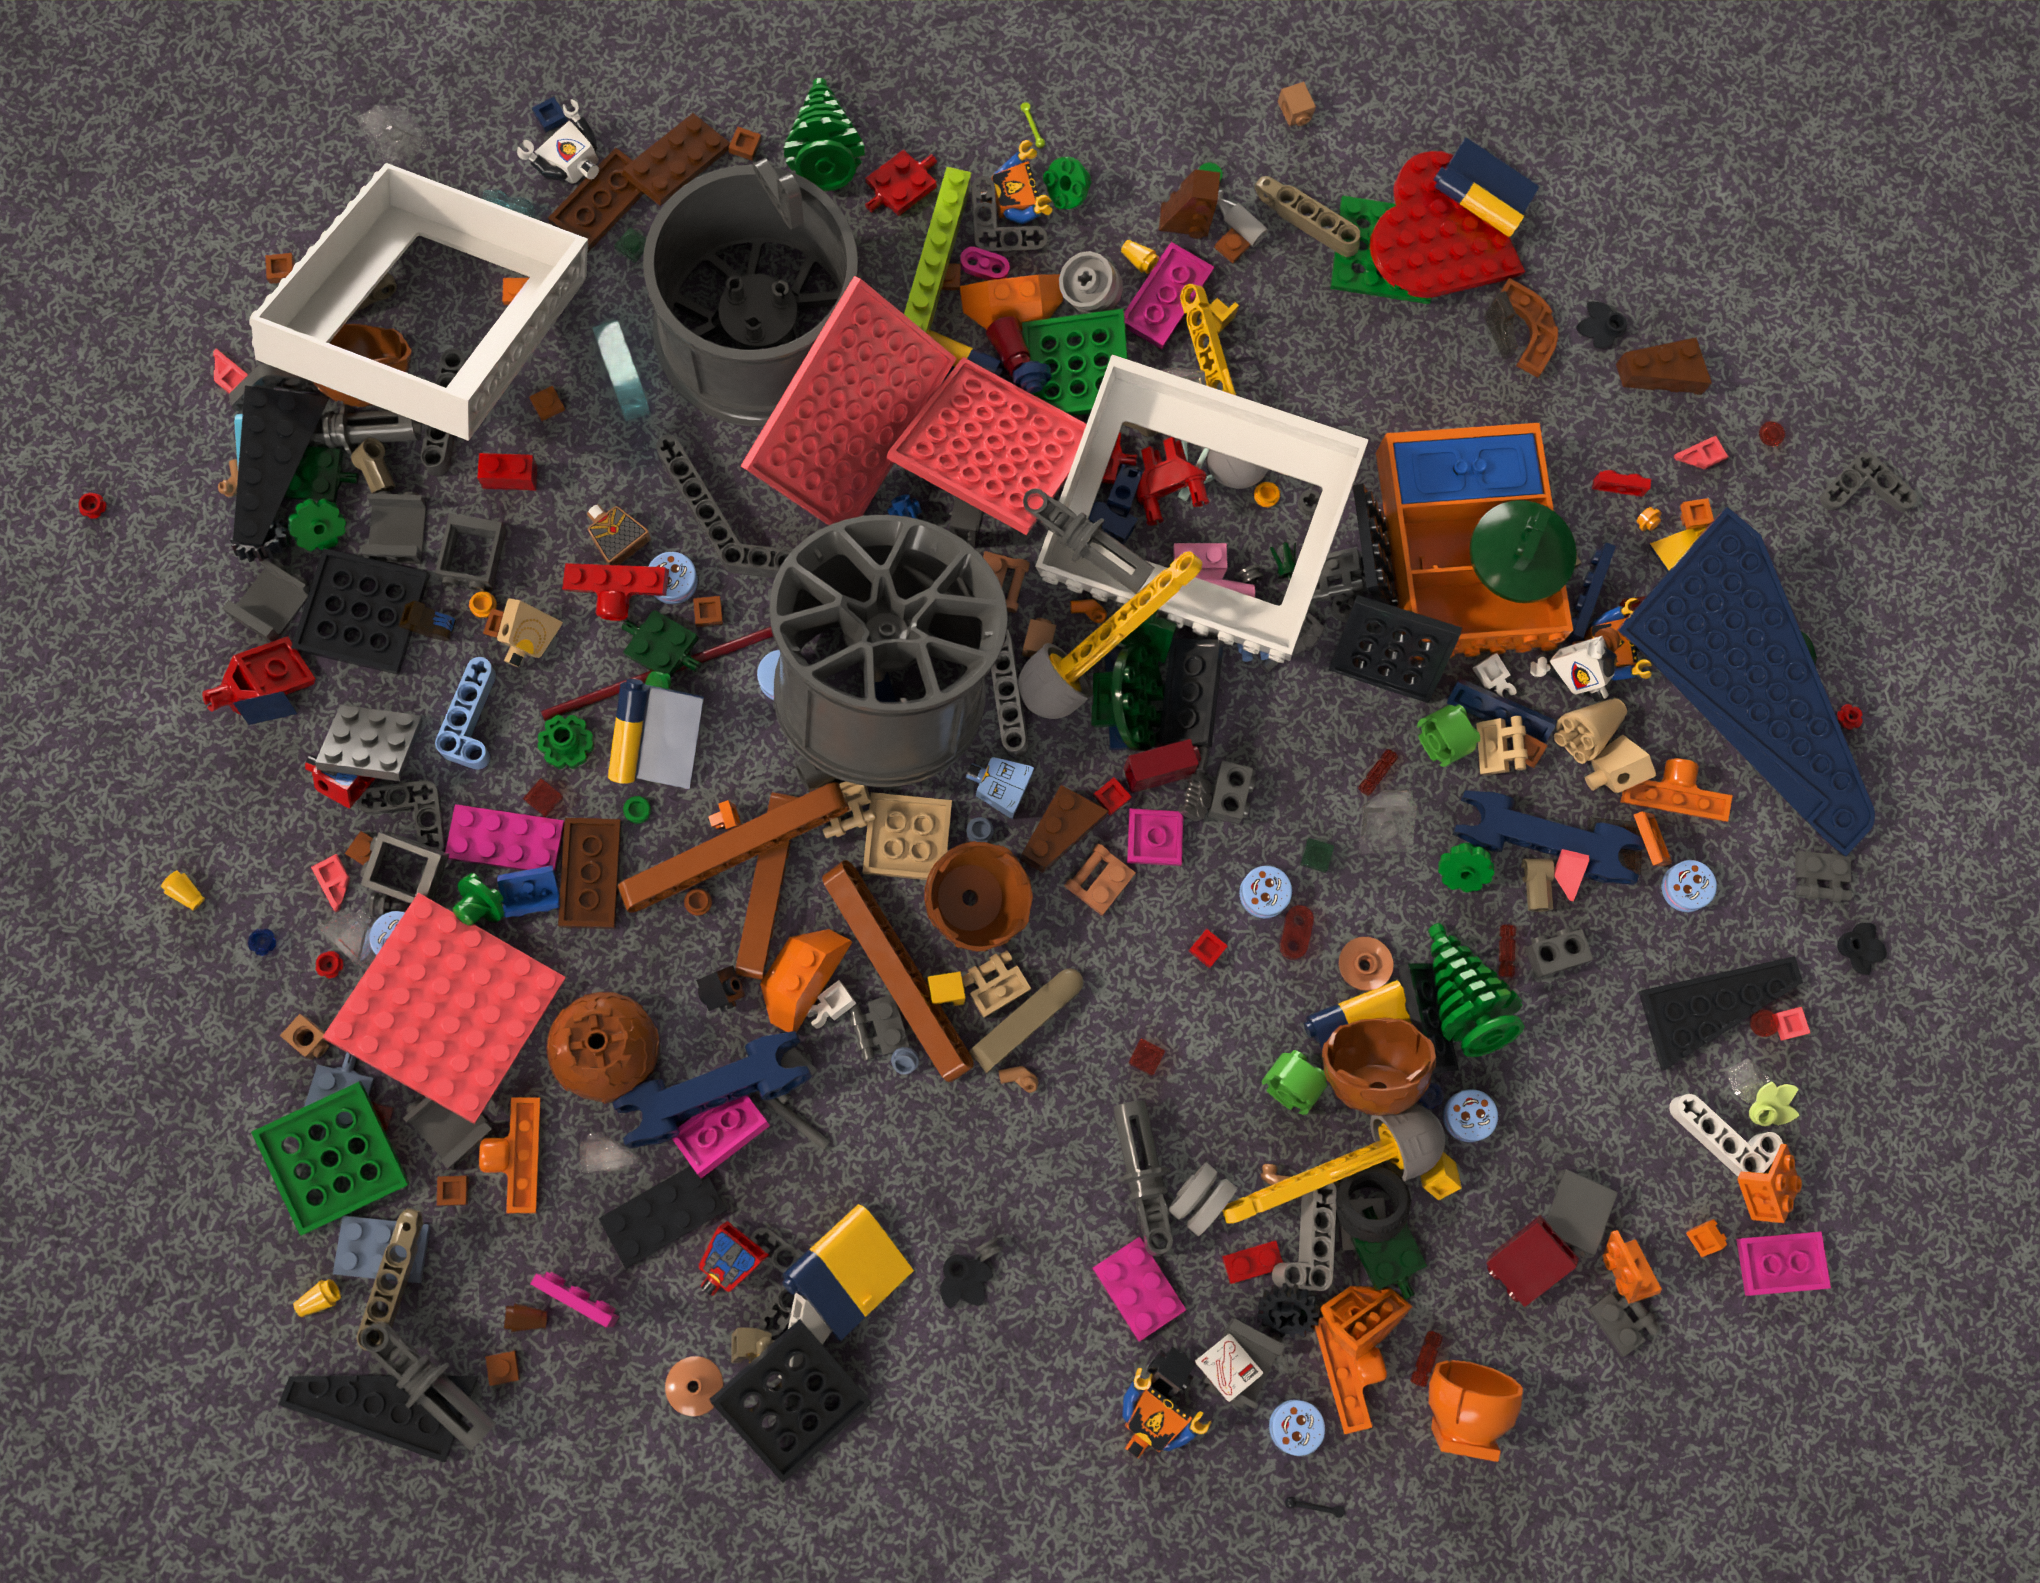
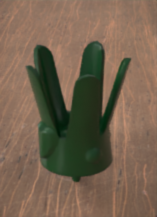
M1296 542L1294 543L1293 556L1288 543H1283L1284 563L1281 562L1276 550L1270 547L1278 566L1279 578L1289 577V581L1291 580L1296 566Z

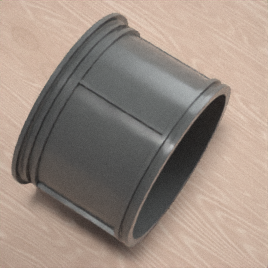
M740 165L718 169L694 179L678 190L663 205L656 215L646 238L643 269L648 295L655 311L653 317V337L657 357L666 377L676 391L694 407L718 420L740 426L764 427L853 277H858V257L854 235L846 217L837 204L822 189L797 174L773 167L779 178L791 173L801 191L804 224L790 230L759 182L753 165ZM752 242L753 246L745 276L739 275L716 255V252L723 248ZM765 242L783 244L785 248L792 247L805 254V261L791 290L785 281L769 275L757 274ZM702 261L727 280V288L720 298L719 306L715 313L680 293V287L684 280L690 276V272ZM817 262L830 274L838 287L837 291L802 294ZM674 306L705 322V324L692 331L688 330L674 317ZM834 306L821 323L799 338L795 326L799 309ZM716 334H727L736 342L737 349L720 346L706 339ZM775 346L773 348L763 349L766 347Z
M869 515L846 519L818 530L796 546L787 556L774 579L769 603L772 634L780 651L774 676V706L777 719L786 738L803 758L821 771L835 778L863 786L894 787L908 785L933 777L947 769L966 752L978 733L986 699L985 676L999 657L1006 635V600L999 580L990 565L971 545L950 531L923 520L896 515ZM840 624L847 648L809 666L801 654V649L823 631ZM929 633L933 634L934 636H936V637H938V638L929 636ZM929 656L964 665L966 672L953 684L940 691ZM859 662L864 665L865 697L859 698L845 693L826 682V678ZM916 662L918 663L926 689L924 698L913 701H906V698H901L900 702H880L875 698L874 682L884 680L886 672L903 670Z

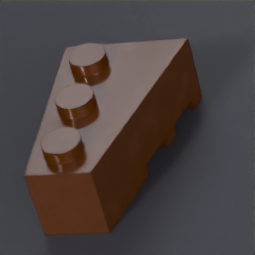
M1195 169L1181 183L1180 189L1177 192L1173 191L1167 202L1163 201L1161 203L1159 231L1188 234L1191 238L1195 239L1202 238L1203 236L1208 237L1218 201L1220 172Z
M1696 337L1625 352L1616 363L1622 385L1626 388L1659 389L1702 395L1712 384Z
M1060 785L1023 850L1020 861L1042 873L1046 872L1095 826L1106 818L1108 810Z

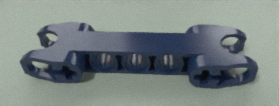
M1468 790L1462 793L1461 801L1471 804L1479 810L1481 823L1477 826L1456 825L1452 835L1476 847H1482L1492 852H1502L1504 842L1557 857L1560 856L1562 849L1589 855V863L1584 873L1585 877L1602 883L1628 885L1637 883L1639 875L1621 865L1618 853L1620 849L1642 850L1645 848V843L1642 837L1629 832L1623 827L1608 823H1596L1592 833L1512 811L1514 799L1503 794Z
M796 1031L763 1036L746 1044L745 1049L748 1057L667 1089L664 1080H652L636 1086L628 1093L619 1097L613 1102L614 1110L618 1113L642 1111L640 1126L623 1138L625 1146L631 1149L668 1141L679 1135L677 1122L756 1091H759L762 1100H771L791 1092L812 1077L811 1071L807 1066L785 1069L781 1065L784 1054L800 1043Z

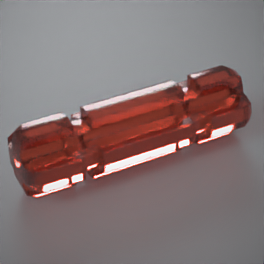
M1387 749L1367 774V779H1364L1358 786V790L1364 795L1369 796L1389 771L1390 766L1398 759V755L1391 749Z
M1504 924L1500 926L1499 935L1502 937L1499 940V962H1501L1499 976L1511 978L1515 975L1513 962H1515L1516 940H1513V938L1516 936V927Z
M1434 1331L1427 1332L1424 1340L1426 1344L1422 1345L1415 1365L1417 1370L1413 1371L1410 1379L1411 1383L1419 1387H1426L1429 1380L1428 1372L1431 1373L1438 1354L1436 1349L1440 1347L1443 1340L1441 1334Z

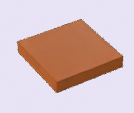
M1643 811L1634 814L1653 866L1663 867L1672 864L1670 854L1654 814Z

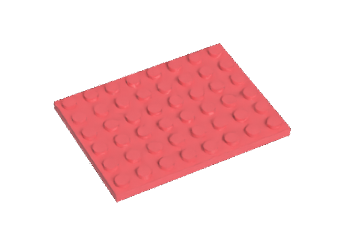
M854 276L741 467L828 526L846 519L863 516L894 462L887 459L888 451L940 387L957 358L862 279Z

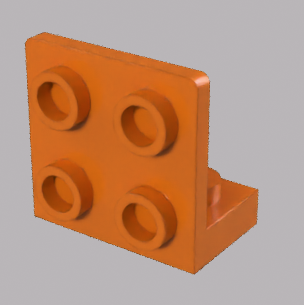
M1787 1144L1780 1145L1768 1174L1741 1171L1737 1179L1751 1220L1785 1223L1789 1212L1793 1210L1796 1194L1802 1188L1801 1177L1797 1175L1794 1156L1790 1154Z
M1618 1230L1612 1231L1603 1254V1261L1609 1271L1612 1270L1620 1295L1625 1296L1630 1304L1660 1294L1662 1288L1636 1239L1624 1243Z

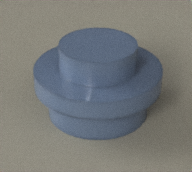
M982 817L971 820L966 829L969 840L976 842H989L994 831L991 822Z
M901 1047L893 1052L891 1063L896 1072L909 1074L918 1067L919 1056L913 1049Z

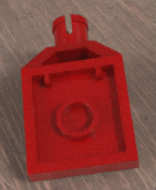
M287 636L233 655L221 685L203 691L202 697L205 705L212 703L207 707L210 711H215L218 708L229 705L233 712L240 714L233 704L234 702L281 691L287 695L314 685L316 679L299 652L291 648L292 642Z

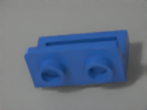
M553 865L497 875L500 894L504 898V917H521L527 913L548 912L560 907V892Z

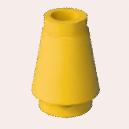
M1127 240L1121 248V253L1141 273L1150 274L1159 261V256L1156 255L1155 250L1131 240Z
M178 870L171 873L161 884V887L165 890L164 894L190 908L192 911L196 910L205 900L185 873L181 874Z
M320 1280L299 1300L294 1302V1309L300 1317H304L335 1306L336 1301L341 1298L340 1290L333 1280Z

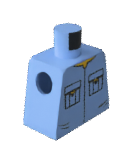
M991 757L986 769L972 763L966 778L979 783L976 791L978 798L1013 819L1031 779L1034 767Z

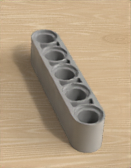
M1007 629L1006 641L1003 644L999 657L991 668L1002 744L1009 755L1019 757L1027 752L1028 737L1022 699L1018 688L1019 677L1014 644ZM1002 661L1010 662V666L1006 670H998L997 666ZM1011 686L1014 688L1011 695H1001L1004 687ZM1009 712L1018 713L1014 721H1005V716ZM1019 737L1022 739V742L1018 747L1008 746L1012 738Z

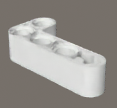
M1693 1094L1676 1097L1670 1103L1671 1115L1737 1176H1739L1741 1171L1748 1172L1745 1168L1746 1159L1752 1163L1751 1172L1764 1173L1773 1163L1780 1145L1783 1144L1779 1135L1773 1132L1757 1134L1747 1143L1702 1100ZM1683 1103H1687V1104H1688V1106H1687V1108H1686L1688 1112H1686V1113L1684 1112V1109H1685L1686 1106H1685ZM1704 1120L1710 1124L1709 1134L1703 1130L1702 1124ZM1725 1139L1731 1144L1730 1153L1724 1149ZM1763 1139L1769 1143L1768 1152L1762 1147Z

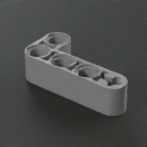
M1334 1183L1302 1195L1298 1263H1279L1273 1268L1272 1280L1278 1287L1282 1288L1283 1283H1286L1288 1288H1293L1296 1284L1298 1285V1290L1325 1291L1331 1286L1334 1267L1337 1192ZM1322 1204V1207L1316 1208V1205ZM1317 1214L1321 1218V1223L1319 1227L1315 1223V1217ZM1315 1243L1319 1245L1318 1255L1314 1252ZM1288 1269H1290L1292 1272V1279L1290 1282H1288L1286 1278V1273ZM1314 1272H1316L1318 1275V1281L1316 1284H1314L1312 1279Z

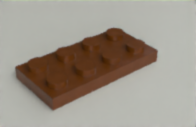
M692 113L623 168V176L661 206L678 190L729 150L730 142Z
M615 147L598 165L599 172L594 179L586 178L548 217L549 223L557 228L587 238V252L589 253L645 194L623 176V168L633 160Z
M565 818L558 918L559 928L615 929L621 819Z

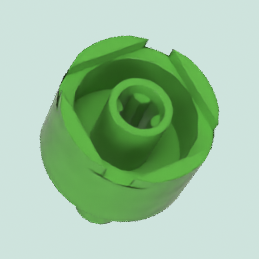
M1460 704L1456 706L1447 705L1420 719L1417 724V728L1421 727L1422 733L1418 735L1419 741L1432 761L1438 759L1442 762L1439 764L1442 767L1448 766L1472 753L1476 748V743L1480 742L1479 732L1472 727L1467 718L1465 708Z
M1293 1050L1291 1054L1282 1053L1262 1079V1084L1267 1083L1269 1087L1266 1091L1286 1108L1291 1110L1295 1106L1301 1109L1298 1112L1299 1114L1306 1115L1326 1089L1327 1078L1325 1071L1317 1067L1314 1068L1306 1062L1307 1058L1301 1052Z

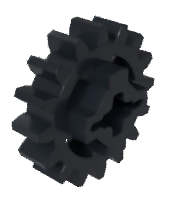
M279 518L273 520L261 547L232 544L233 538H230L235 555L239 556L240 560L247 558L249 562H252L255 558H258L261 562L267 558H274V553L276 552L283 553L282 547H289V541L293 538L288 530L287 522H283V519Z
M1283 1283L1281 1289L1276 1285H1272L1271 1292L1264 1290L1263 1297L1259 1299L1258 1318H1263L1262 1326L1270 1325V1333L1279 1331L1281 1338L1285 1334H1290L1292 1339H1295L1296 1334H1300L1304 1338L1307 1331L1313 1333L1315 1325L1319 1324L1320 1305L1316 1304V1296L1308 1297L1309 1290L1305 1289L1301 1292L1296 1284L1293 1288H1288L1287 1284Z

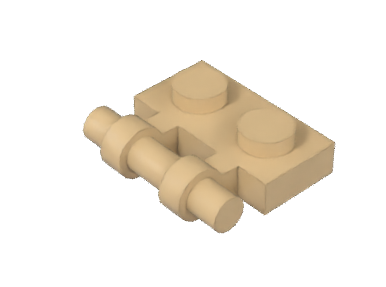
M1522 716L1511 717V727H1506L1505 720L1501 718L1476 723L1477 731L1480 734L1478 751L1481 775L1487 776L1510 772L1509 761L1513 760L1515 762V770L1526 769L1525 759H1528L1527 749H1524L1523 736L1526 735L1525 726H1522ZM1513 737V750L1508 751L1507 738Z
M847 781L839 784L850 808L847 812L852 811L853 817L841 821L839 816L831 820V826L823 828L824 836L827 839L835 835L837 837L845 835L847 830L857 826L859 828L867 826L869 821L877 818L874 809L865 812L862 809V806L871 803L867 786Z
M1007 950L1000 955L997 953L989 957L990 960L979 967L974 966L968 970L969 973L962 976L964 987L974 982L977 985L978 989L971 992L970 996L983 1018L1031 991V987L1018 966L1010 970L1006 969L1004 964L1013 960ZM996 970L999 976L986 983L983 977Z

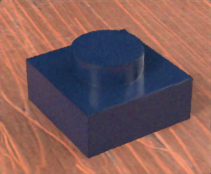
M554 96L532 107L533 114L545 133L568 122Z

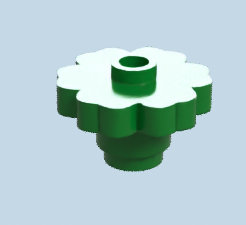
M307 499L303 503L297 504V513L291 514L288 518L290 534L295 537L297 545L305 548L307 551H313L317 547L323 550V548L329 549L338 544L337 537L345 534L346 521L343 515L339 513L337 505L329 502L327 499H321L317 503L313 499Z
M556 715L545 722L546 731L538 734L539 751L545 754V761L557 769L564 768L566 764L572 769L577 768L587 761L586 753H590L594 749V736L592 732L587 730L586 722L583 719H578L575 715H569L566 719L561 715Z
M1461 843L1451 847L1450 853L1441 855L1438 862V873L1442 875V883L1451 890L1461 888L1463 892L1468 893L1479 891L1482 888V884H1488L1492 881L1494 864L1491 862V854L1482 847H1475L1471 843Z

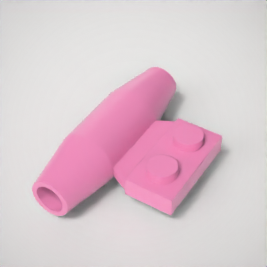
M1174 543V561L1188 551L1201 559L1202 569L1195 578L1255 598L1254 584L1223 579L1227 570L1226 543Z

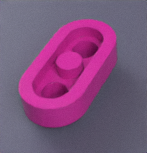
M968 247L963 250L960 256L961 268L967 274L988 281L1005 279L1009 275V262L1001 255L977 247ZM970 260H975L977 264L970 265L968 262ZM999 268L1001 272L994 273L992 269Z

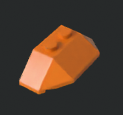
M1060 274L1005 278L960 286L963 313L986 330L994 321L1012 316L1018 319L1020 329L1023 331L1022 322L1050 319L1062 303L1063 295L1059 289Z
M830 929L789 937L760 983L771 1024L785 1032L798 1031L812 1005L818 999L817 997L821 994L851 946V940Z
M1350 1286L1325 1303L1320 1310L1334 1341L1347 1354L1358 1360L1383 1341L1411 1310L1412 1306L1389 1287H1384L1381 1291L1375 1290L1373 1287Z

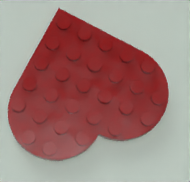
M1443 151L1423 152L1415 155L1405 163L1394 183L1396 206L1387 210L1380 217L1370 237V252L1379 273L1393 287L1397 285L1407 290L1408 295L1415 297L1432 298L1505 281L1509 278L1513 279L1522 276L1525 272L1510 237L1434 187L1437 183L1433 180L1441 167L1446 169L1454 156Z

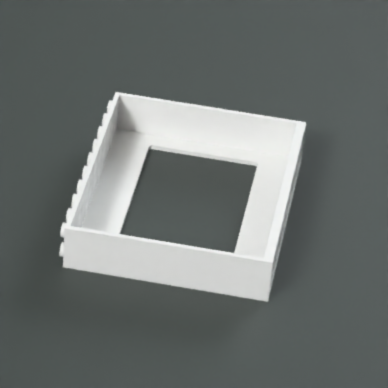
M386 163L379 172L376 171L372 180L361 188L358 196L348 203L345 211L335 218L331 227L321 234L317 243L308 249L303 259L294 265L289 275L280 281L276 290L266 297L262 306L252 313L249 323L252 327V346L254 347L255 360L469 441L584 283L587 274L588 239ZM417 236H423L530 277L447 388L329 344Z
M1112 355L1059 502L1071 509L1077 516L1083 512L1087 515L1086 518H1089L1124 422H1129L1322 487V494L1284 600L1280 606L1198 578H1193L1187 585H1182L1180 590L1158 609L1156 617L1160 616L1177 624L1176 627L1182 628L1183 625L1192 627V632L1204 637H1207L1209 633L1215 635L1224 644L1233 646L1234 642L1244 646L1243 650L1250 653L1258 654L1259 651L1269 654L1268 658L1280 663H1284V660L1290 661L1362 462L1368 439ZM1048 530L1035 566L1040 576L1043 577V581L1057 585L1058 581L1065 583L1068 586L1067 589L1082 594L1083 590L1093 594V598L1103 602H1107L1108 599L1114 600L1120 608L1136 595L1086 558L1081 556L1079 560L1073 562L1074 551L1072 548L1061 545L1062 537ZM1093 542L1090 544L1091 547L1132 575L1135 571L1134 568L1103 546ZM1146 561L1155 569L1139 591L1163 570L1168 568Z

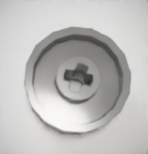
M1088 251L1078 253L1066 262L1059 276V289L1063 297L1082 314L1113 310L1120 301L1123 292V282L1118 270L1108 260L1098 253Z
M1207 1162L1194 1175L1189 1177L1168 1207V1212L1178 1220L1185 1218L1192 1209L1195 1210L1187 1221V1228L1197 1236H1200L1211 1225L1237 1190V1187L1227 1179L1219 1181L1211 1190L1210 1187L1217 1178V1171Z

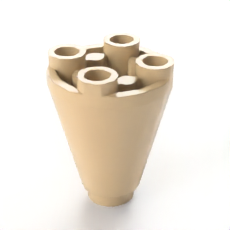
M1614 698L1565 713L1557 721V732L1554 734V740L1559 746H1564L1578 763L1584 764L1587 761L1593 760L1601 753L1627 715V708L1621 700Z

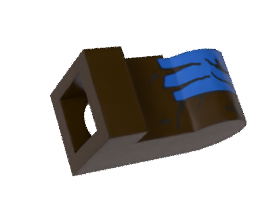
M415 600L405 604L398 627L448 642L451 639L456 620L451 616L425 607V604Z

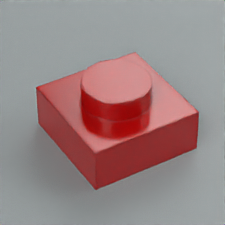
M1115 777L1093 795L1099 804L1108 810L1110 816L1132 798Z
M1206 929L1189 949V952L1210 968L1227 948V945Z

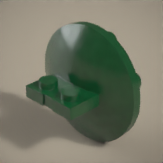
M1515 500L1495 506L1480 519L1470 540V559L1477 577L1491 592L1512 602L1535 603L1550 598L1568 582L1576 565V544L1568 525L1553 510L1532 501Z
M1141 643L1128 644L1120 651L1113 672L1093 673L1094 696L1091 726L1096 728L1117 726L1124 743L1133 751L1150 750L1155 746L1159 738L1160 730L1154 734L1152 727H1160L1162 711H1156L1155 706L1151 705V701L1164 700L1165 684L1162 682L1158 666V656L1155 652L1152 653Z

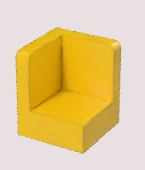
M1216 298L1211 304L1207 305L1211 310L1218 334L1235 318L1239 307L1236 302L1228 308Z
M961 971L928 977L927 985L930 989L933 1004L953 1002V1006L964 1005L965 993Z
M1444 1152L1431 1170L1420 1175L1423 1188L1437 1200H1441L1462 1188L1457 1164Z

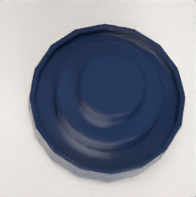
M1038 361L1026 362L1013 373L1014 384L1019 388L1027 390L1029 393L1041 391L1042 387L1052 378L1050 367Z

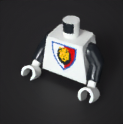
M571 100V104L575 108L573 112L567 111L563 105L564 115L572 118L574 123L568 121L535 151V154L533 153L534 146L529 140L523 141L524 147L529 152H524L520 147L517 149L518 156L523 160L529 159L531 161L530 164L548 180H566L570 183H576L583 176L588 179H594L599 172V168L596 166L598 158L595 152L598 147L595 134L585 118L579 116V106L575 100Z
M1603 636L1559 649L1550 662H1547L1545 657H1540L1538 663L1531 662L1530 672L1536 677L1544 675L1553 677L1568 687L1574 694L1589 691L1593 700L1599 702L1609 696L1605 685L1614 676L1617 655L1607 648Z

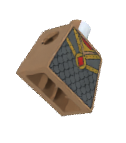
M597 504L587 512L588 517L594 522L588 527V532L607 565L622 564L651 541L649 531L617 506L606 513Z

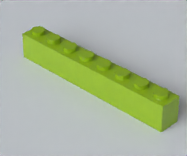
M946 167L904 312L906 317L928 335L970 191L971 172Z

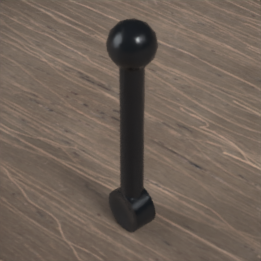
M1288 1497L1285 1500V1505L1289 1509L1300 1507L1332 1513L1337 1518H1341L1344 1515V1509L1341 1506L1332 1508L1296 1501L1293 1497Z

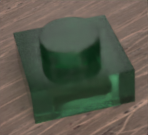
M630 227L614 247L618 252L636 263L644 254L646 238Z
M1308 838L1300 865L1326 873L1334 846Z

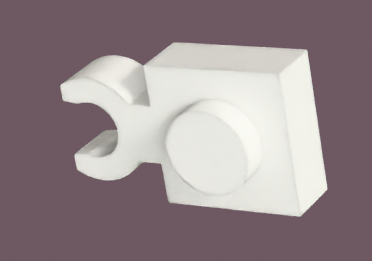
M1497 653L1490 655L1472 668L1486 690L1493 687L1494 693L1504 697L1502 694L1504 689L1510 695L1517 693L1515 687L1506 682L1505 679L1510 676V673Z
M838 980L817 997L821 1003L812 1005L807 1016L811 1017L814 1014H818L817 1018L811 1022L818 1029L825 1024L828 1016L835 1021L857 1003L844 984Z

